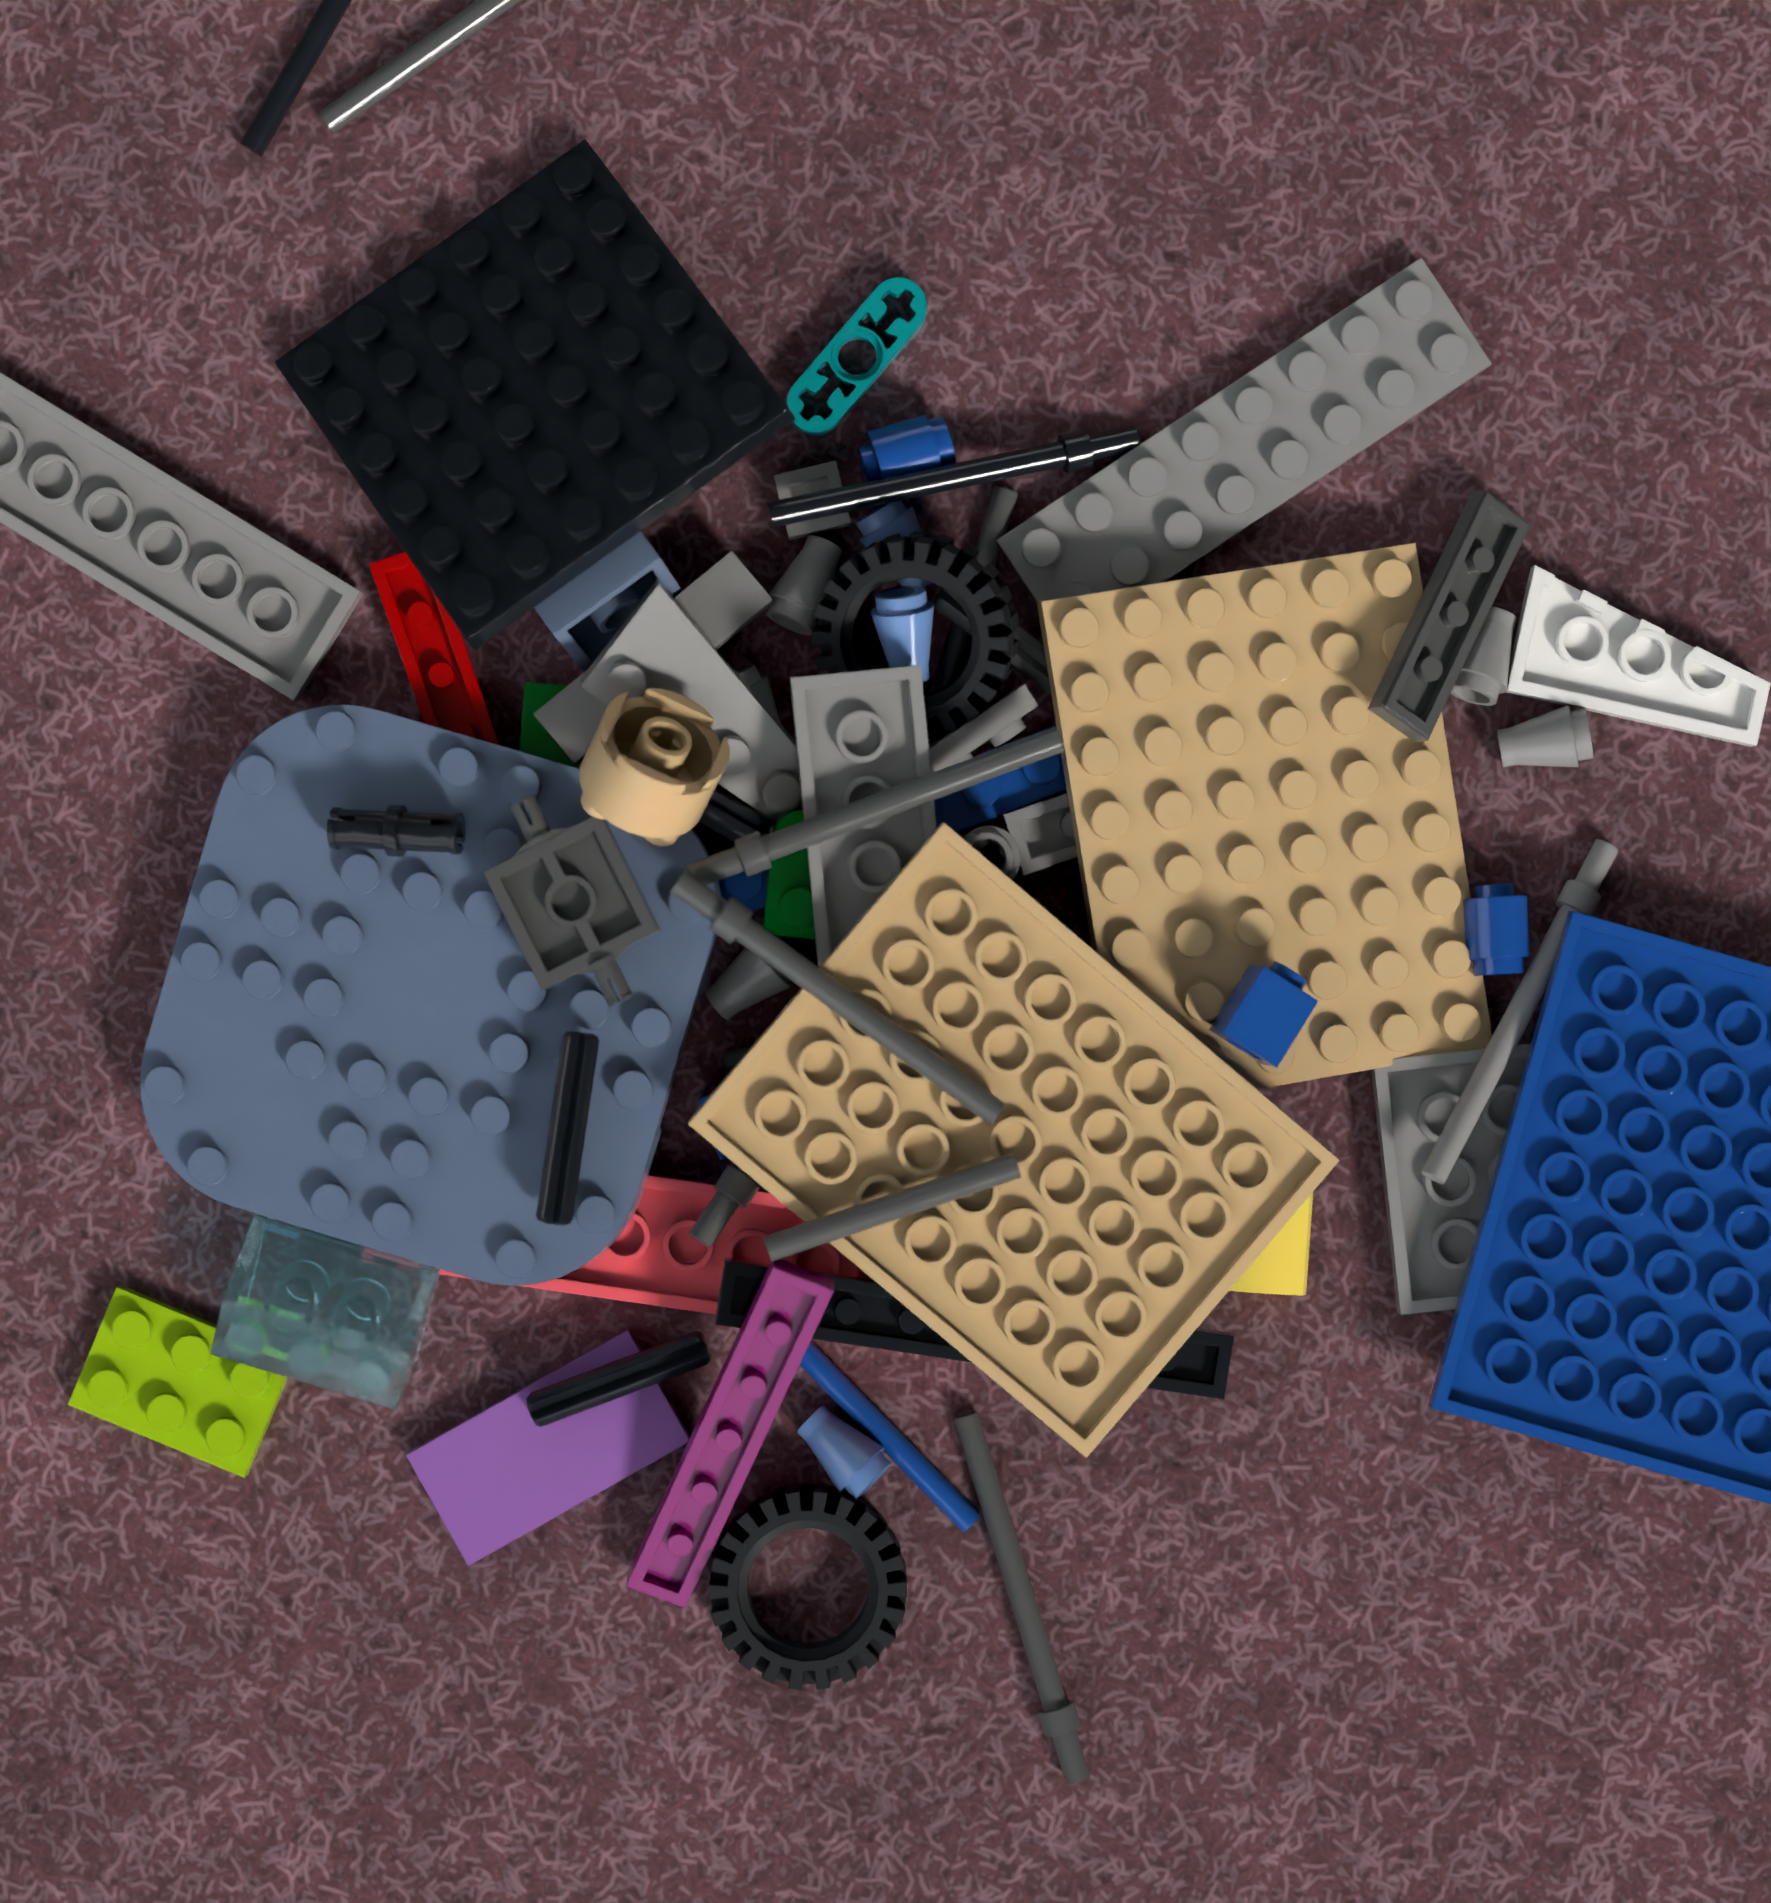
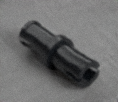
M389 805L386 811L348 810L333 807L329 814L334 819H328L327 838L331 849H383L387 856L403 857L406 851L448 852L460 855L463 846L462 843H457V841L465 842V820L462 813L408 812L406 806Z

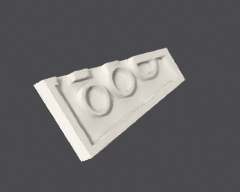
M1536 565L1530 568L1510 657L1506 693L1564 706L1569 705V707L1578 709L1586 708L1587 711L1744 746H1757L1771 685L1770 682L1698 646L1693 647L1665 633L1664 629L1644 619L1639 620L1607 604L1608 601L1586 590L1581 591L1555 578L1554 574Z

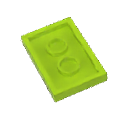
M120 1285L115 1289L68 1405L245 1478L249 1474L296 1357Z

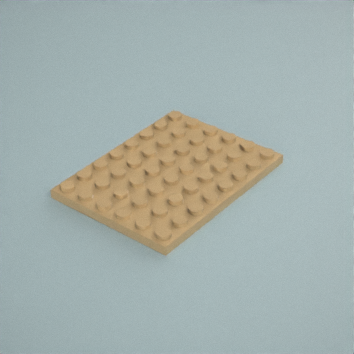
M1416 543L1037 603L1056 727L1064 747V752H1061L1092 949L1256 1089L1392 1066L1394 1058L1482 1049L1487 1047L1492 1038L1483 975L1474 976L1473 960H1470L1469 949L1466 947L1463 900L1471 899L1442 712L1428 741L1414 742L1368 709L1423 594ZM1274 961L1285 965L1307 980L1302 991L1318 1000V1003L1278 1067L1261 1064L1209 1030L1249 964L1265 966L1268 969Z
M942 822L819 968L1003 1101L1005 1106L995 1121L989 1125L801 988L691 1117L688 1125L804 1222L1013 1153L1021 1178L829 1243L1087 1458L1340 1160L948 825Z

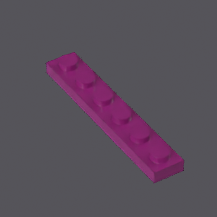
M783 1259L770 1263L628 1571L626 1587L686 1608L834 1292V1279Z

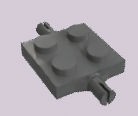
M535 796L522 800L533 824L523 804L518 802L512 805L510 810L513 812L527 843L523 844L512 858L484 871L483 874L541 990H546L574 975L593 973L609 1003V1008L621 1003V999L627 1000L635 994L631 991L617 960L631 946L662 930L606 819H598L592 816L571 828L551 830L536 802ZM611 979H612V981H613V983H614V985H615V987H616V989H617V991H618V993H619L621 999L619 998V996H618V994H617V992H616V990H615V988H614V986H613V984H612V982H611Z

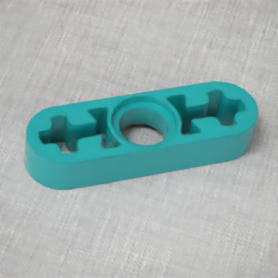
M896 277L879 284L794 383L787 396V406L796 419L792 424L800 432L811 436H821L833 431L921 329L926 319L927 300L924 292L915 282L906 278ZM904 294H907L912 298L909 310L914 318L909 322L900 317L894 320L885 331V336L896 341L890 348H886L881 338L874 331L860 326L865 318L869 317L873 325L877 327L887 313V306L883 299L890 295L898 300ZM852 340L867 342L876 354L873 367L861 375H853L846 372L838 361L840 349L844 344ZM827 365L839 382L854 388V390L848 397H844L840 388L837 387L827 400V407L831 415L825 420L821 416L815 415L807 421L801 416L805 407L800 397L806 391L816 396L824 389L829 380L818 373Z

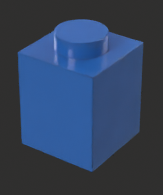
M1274 961L1268 969L1265 966L1249 964L1209 1030L1261 1064L1278 1067L1318 1003V1000L1302 991L1307 980L1285 965Z

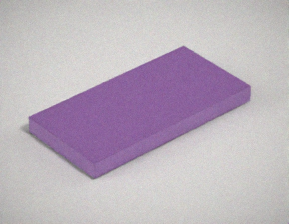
M630 1328L406 1454L407 1459L468 1566L688 1443L690 1435L661 1383L542 1427L536 1426L532 1420L526 1398L531 1392L642 1351Z

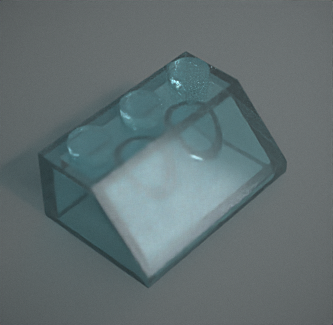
M255 1213L223 1298L210 1354L396 1410L413 1375L440 1269Z

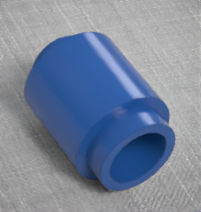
M923 414L867 431V445L857 448L866 481L956 463L952 440L942 416L928 420L926 415Z
M1514 884L1475 886V898L1463 900L1466 947L1469 949L1470 960H1473L1474 976L1526 973L1525 958L1531 957L1527 896H1514Z

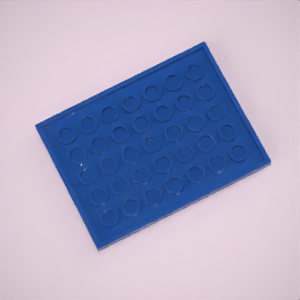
M1568 911L1428 1406L1435 1410L1771 1504V967L1575 911Z

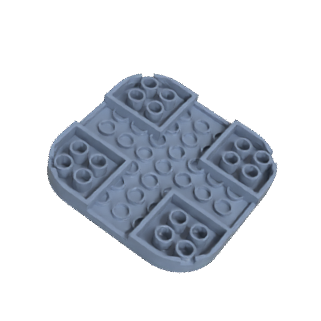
M327 705L315 707L278 721L262 732L246 747L231 767L223 783L148 1034L141 1063L140 1091L143 1112L155 1144L170 1166L187 1183L214 1200L474 1280L508 1286L531 1285L562 1277L581 1268L602 1254L615 1242L627 1227L638 1208L662 1129L660 1125L695 1006H699L717 945L718 935L709 929L712 922L670 892L684 871L690 873L687 864L709 856L696 830L692 828L690 831L678 836L676 842L672 845L657 846L647 841L644 837L624 831L607 821L662 930L631 946L617 960L631 991L635 995L627 1000H622L611 979L622 1002L609 1008V1003L593 973L574 975L546 990H541L483 874L484 871L512 858L522 845L527 843L513 812L510 810V807L518 802L523 804L533 824L522 801L523 799L531 796L536 797V802L551 830L571 828L592 817L583 809L580 802L583 793L579 779L580 769L363 706ZM389 805L406 806L408 812L462 813L465 820V842L457 841V843H462L463 846L460 855L448 852L406 851L403 857L387 856L383 849H331L327 838L328 819L334 818H331L329 813L333 807L348 810L386 811ZM719 881L706 885L721 896ZM568 1031L591 1033L598 1036L599 1046L573 1220L568 1225L547 1224L537 1220L536 1211L562 1036Z

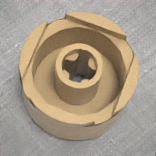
M647 688L643 696L627 699L628 692L616 696L609 703L582 760L579 779L583 793L580 802L583 809L595 818L606 819L616 827L642 836L654 845L669 846L676 842L678 836L690 831L699 822L728 764L730 756L729 744L725 736L722 742H720L711 728L715 719L706 709L693 700L678 693L658 688Z

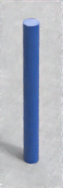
M810 1341L800 1366L872 1440L884 1447L883 1451L962 1532L970 1528L981 1514L830 1359Z

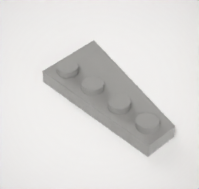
M657 578L580 679L581 687L606 705H609L616 696L628 692L627 699L643 696L647 688H658L683 695L702 706L715 719L711 728L720 742H722L725 736L729 744V761L718 784L762 815L773 820L776 824L788 811L802 807L796 741L776 717L767 711L752 693L749 685L735 669L733 670L713 647L710 639L695 621L686 615L673 599L672 594Z

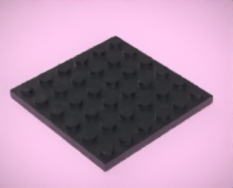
M586 139L275 361V364L461 634L474 650L796 420L790 408Z

